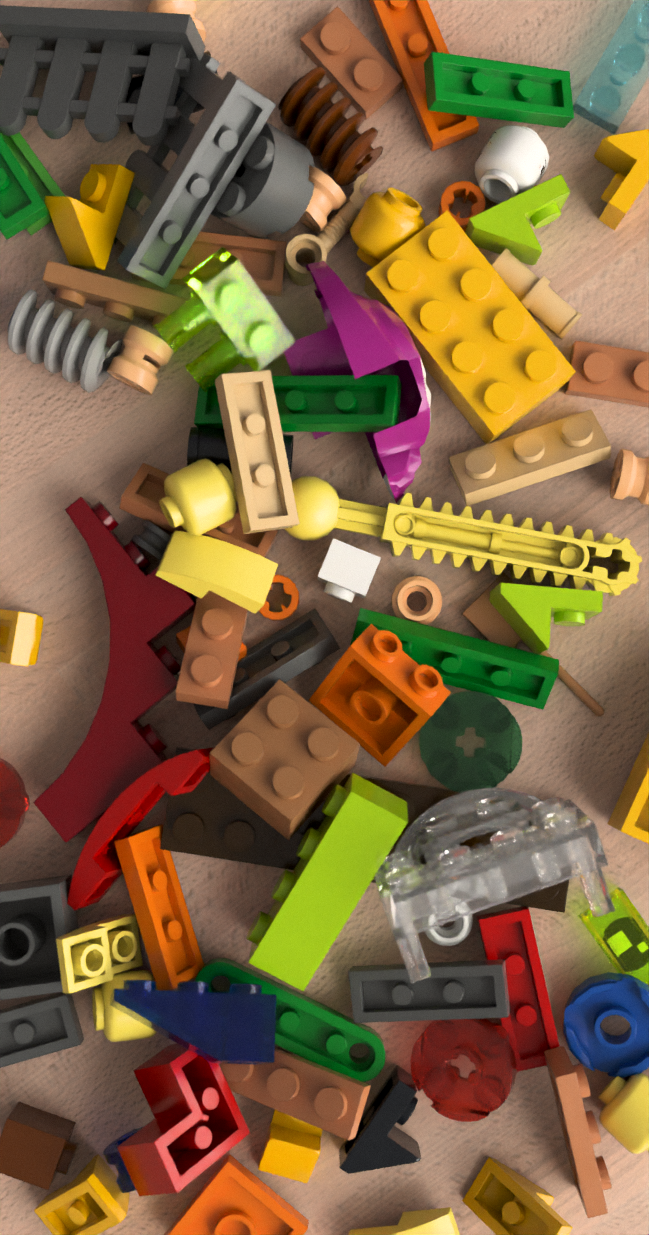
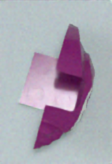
M325 261L307 264L305 266L307 271H311L316 286L314 291L320 301L328 328L282 345L292 376L354 375L355 379L364 375H398L402 383L398 424L380 432H365L381 476L394 502L397 503L404 496L406 488L413 482L415 472L422 463L419 448L425 443L430 429L431 393L426 385V373L421 356L405 323L392 308L375 299H370L350 291ZM312 432V433H313L314 439H318V438H320V437L326 436V435L331 434V433H334V432Z

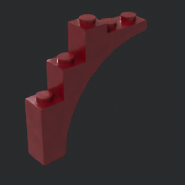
M82 497L73 502L65 511L87 542L103 582L110 619V662L102 700L86 739L64 772L33 802L65 843L76 837L104 814L115 799L136 779L155 766L169 760L163 753L168 745L151 724L148 723L145 727H142L138 720L176 690L179 679L177 673L180 672L182 666L165 645L157 649L153 644L192 613L196 605V601L192 597L193 594L156 576L158 567L150 574H147L144 569L151 564L150 561L132 540L124 545L112 530L119 523L100 501L92 506Z

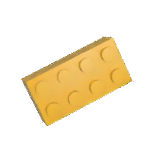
M448 211L440 215L366 273L365 293L370 299H375L392 308L405 323L421 356L423 366L485 444L493 442L561 389L576 372Z

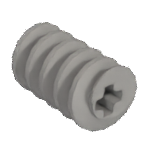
M33 289L27 291L19 301L8 324L9 349L17 355L26 353L27 359L34 364L44 362L45 368L53 374L62 371L63 378L70 383L80 380L81 388L88 393L97 390L110 375L106 370L113 357L119 356L122 339L115 342L111 348L106 346L109 334L106 328H101L91 338L89 336L91 326L89 319H82L73 328L71 327L72 310L65 309L56 319L53 317L56 305L53 300H46L37 309L35 308L38 297L37 292Z

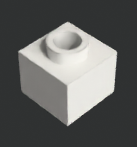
M333 538L317 576L319 581L326 583L323 592L349 603H352L355 595L364 599L381 557Z

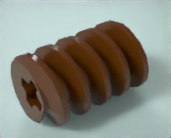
M317 67L299 78L287 90L278 106L281 111L280 117L284 125L288 127L294 126V136L302 142L308 141L307 149L311 155L315 157L321 156V167L328 172L334 171V182L339 186H346L354 182L376 162L383 152V147L380 146L373 149L371 146L378 134L376 128L372 127L362 134L358 132L365 118L361 112L354 114L348 119L345 117L352 102L348 97H344L336 103L331 101L338 91V85L335 82H330L322 88L318 86L325 75V70L322 67Z

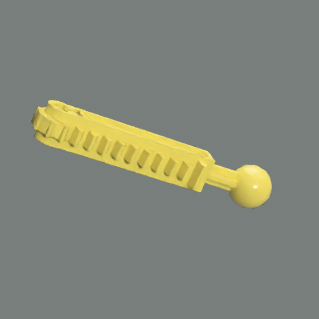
M301 476L291 481L299 524L292 528H285V530L291 536L301 540H317L327 536L333 529L380 537L379 542L390 543L393 557L400 556L405 547H410L412 560L416 561L420 560L426 550L430 551L432 564H440L445 554L450 555L453 568H460L465 558H468L474 572H479L484 564L489 562L491 573L495 576L501 575L504 568L509 566L512 579H521L524 572L529 570L531 582L541 583L547 573L550 576L551 586L561 587L566 577H568L571 589H582L586 583L590 590L603 591V593H609L610 596L620 595L622 590L627 589L631 584H636L639 580L637 574L642 557L638 556L635 549L630 545L631 540L613 537L611 533L602 534L599 540L594 541L593 531L585 529L582 530L576 539L574 538L573 528L569 525L563 526L558 535L554 534L552 522L548 521L542 523L538 531H534L532 518L527 517L521 521L518 527H514L512 514H505L499 523H494L492 511L485 510L477 520L473 518L470 506H465L459 516L453 515L452 505L449 502H445L440 511L435 512L433 511L432 500L429 497L424 498L419 508H414L412 493L406 492L399 504L388 503L386 507L340 499L337 491L326 480L316 476ZM610 557L611 562L618 564V571L608 574L607 569L604 567L586 566L589 559L595 560Z

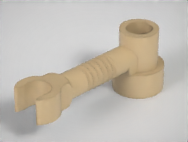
M368 173L362 174L356 179L352 194L346 203L317 236L300 234L288 243L285 254V266L290 280L296 285L307 286L314 282L311 271H307L306 267H302L298 263L326 262L327 254L351 228L367 199L361 194L360 190L367 182ZM383 188L380 192H386V188Z

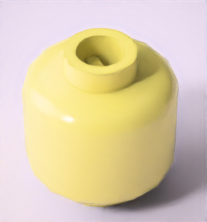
M201 459L165 478L164 492L166 497L159 500V504L172 528L181 525L189 534L198 536L234 517L237 497L233 475L223 463L216 465L209 459Z
M149 970L114 974L113 980L102 983L100 988H93L92 990L95 1030H103L105 1037L112 1042L153 1037L157 1033L160 1018L169 1016L168 990L158 992L153 973Z
M643 1073L632 1075L627 1080L619 1076L614 1077L598 1096L605 1103L599 1115L600 1124L629 1152L634 1154L642 1153L645 1150L649 1152V1077Z

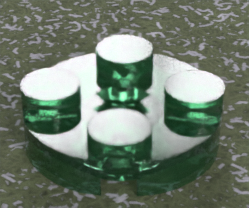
M461 691L449 695L430 719L420 728L418 746L421 759L431 776L455 792L478 794L490 791L498 786L497 784L505 780L508 774H511L516 768L522 752V734L515 717L495 697L482 692ZM474 727L475 735L483 738L484 744L483 747L474 749L473 756L467 757L464 756V749L456 746L457 736H463L466 728Z

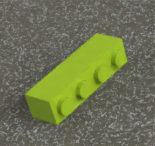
M353 772L344 787L336 784L329 793L322 808V813L327 816L318 830L312 827L308 829L296 852V856L301 858L293 872L286 869L283 871L271 894V898L276 901L268 914L262 911L257 914L246 937L247 940L252 942L248 960L249 964L301 991L305 990L408 823L407 802Z

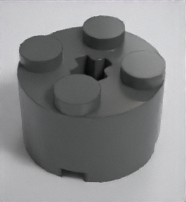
M266 122L211 215L255 238L270 239L266 235L275 231L281 234L287 232L300 220L313 195L314 183L308 180L309 165L314 167V160L310 151L295 139Z

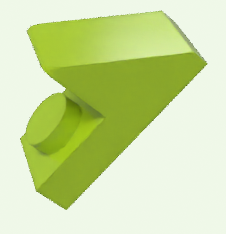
M562 174L469 218L465 233L477 247L500 255L507 248L520 262L536 265L542 253V248L530 224L535 229H538L553 222L562 214L560 210L570 194Z
M501 582L490 591L489 601L529 649L535 654H540L549 648L551 617H554V624L583 626L585 625V620L602 612L603 591Z

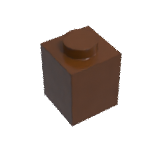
M18 1102L8 1116L0 1136V1173L49 1190L57 1173L67 1175L74 1158L78 1143L70 1141L76 1122Z

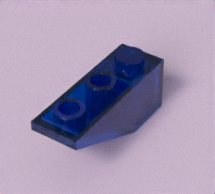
M125 980L124 989H114L111 993L110 1005L213 1064L267 1065L275 1062L276 995L262 994V985L231 984L230 993L209 992V983L178 982L177 991L156 990V981Z

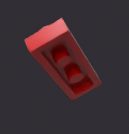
M520 906L476 916L486 960L505 959L510 1014L508 1018H499L510 1069L512 1073L546 1066L544 1051L560 1047L529 908Z

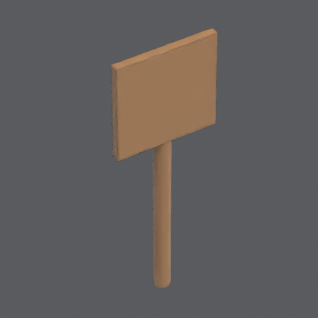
M503 572L461 615L487 641L514 648L522 639L489 601L490 591L501 582L515 584ZM547 651L539 654L553 658ZM559 664L557 677L596 716H603L604 709Z

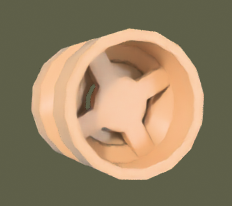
M131 325L122 339L125 346L119 356L113 357L106 371L127 386L144 394L152 395L159 382L157 373L160 367L169 363L175 350L171 345L154 334Z

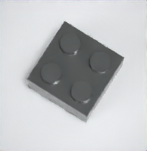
M72 875L0 884V1000L63 992L56 939L79 929L77 910L74 911L68 904Z

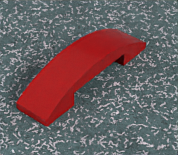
M215 747L183 753L155 766L136 779L108 807L89 835L73 873L68 904L74 911L99 902L123 874L114 841L130 835L165 792L170 796L192 792L210 771L209 753Z

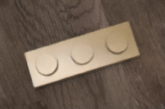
M271 371L221 374L215 379V385L243 534L292 528L299 524Z
M592 409L450 456L449 464L466 506H470L610 459L611 444Z

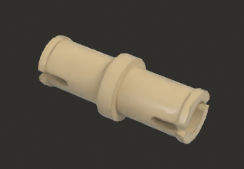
M506 248L491 265L526 310L528 309L555 332L559 339H562L581 318L582 314L580 312H577L548 286L551 281L543 275L540 279L514 257L509 249Z

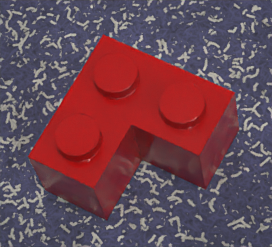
M207 1037L171 1044L133 1070L155 1119L120 1144L117 1149L139 1196L173 1194L182 1190L250 1134Z

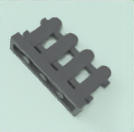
M0 5V31L9 43V48H0V64L3 67L0 78V132L7 136L19 133L26 123L27 115L37 116L38 125L46 136L51 139H59L67 135L71 130L74 119H85L84 124L87 131L97 142L112 140L117 135L121 122L133 123V130L142 144L154 146L161 143L167 135L169 125H179L181 113L178 107L174 106L180 78L189 76L191 66L189 58L201 61L205 52V44L191 15ZM39 69H50L43 97H32ZM85 72H96L90 100H79ZM133 74L144 75L137 104L126 103Z
M207 53L203 55L201 61L189 58L191 62L189 76L180 78L179 87L183 89V92L175 104L181 113L179 125H169L167 135L161 143L151 146L147 153L140 149L134 151L125 165V168L134 172L135 175L113 242L116 244L119 239L125 246L117 261L125 270L164 289L168 286L276 106L270 99L247 85L230 71L226 73L224 78H221L215 73L220 62ZM197 103L205 108V111L198 123L194 125L188 118ZM171 149L178 157L170 171H168L162 163ZM145 195L151 203L142 216L136 208Z

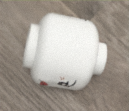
M506 125L496 129L488 139L476 160L474 174L483 194L491 201L500 204L539 184L548 167L549 154L546 145L535 131L524 126Z

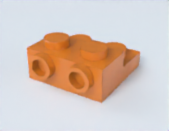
M370 624L346 650L310 697L309 701L386 767L430 719L451 692L443 686L442 677L435 668L429 665H419L402 650V643L394 633L387 630L379 631L374 625Z

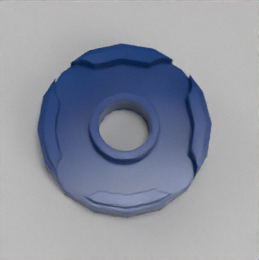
M607 972L589 977L573 990L565 1004L563 1033L569 1050L583 1066L594 1072L597 1069L601 1072H607L608 1076H619L621 1078L642 1073L649 1068L648 984L629 974ZM619 1015L629 1022L630 1027L624 1034L615 1036L606 1033L600 1024L607 1016Z

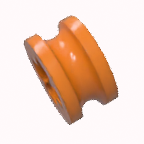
M454 182L445 189L441 196L438 210L439 216L448 211L465 232L469 218L484 211L486 203L484 194L478 186L471 182ZM463 197L464 204L467 199L472 202L473 205L471 206L469 217L460 218V211H458L456 216L452 214L450 210L453 208L455 198Z
M274 575L271 585H284V593L291 596L290 605L286 608L282 604L283 611L272 612L270 611V603L265 601L264 606L259 612L270 620L282 621L291 617L296 612L299 605V592L295 583L288 577Z

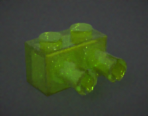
M221 247L182 278L191 290L188 293L190 299L160 323L154 325L155 329L174 353L209 324L219 328L221 332L218 335L221 339L192 362L184 365L204 392L209 390L208 388L215 383L217 377L221 374H227L238 364H241L243 367L248 365L253 371H260L296 343V340L239 259L224 247Z

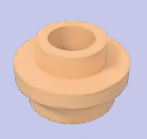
M412 576L404 579L396 586L392 594L391 605L396 617L427 625L439 615L442 607V595L437 585L430 579ZM418 592L425 597L426 604L423 610L413 611L408 607L407 598L409 594Z

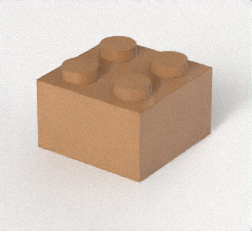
M279 679L209 753L210 775L289 840L328 797L333 787L339 784L356 764L360 743Z

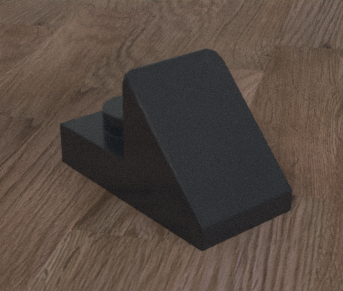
M396 1065L362 1115L356 1137L351 1140H345L339 1149L340 1168L348 1174L410 1164L421 1160L418 1142L395 1126L396 1122L399 1125H403L409 1119L418 1102V1098L415 1097L417 1090L414 1076Z

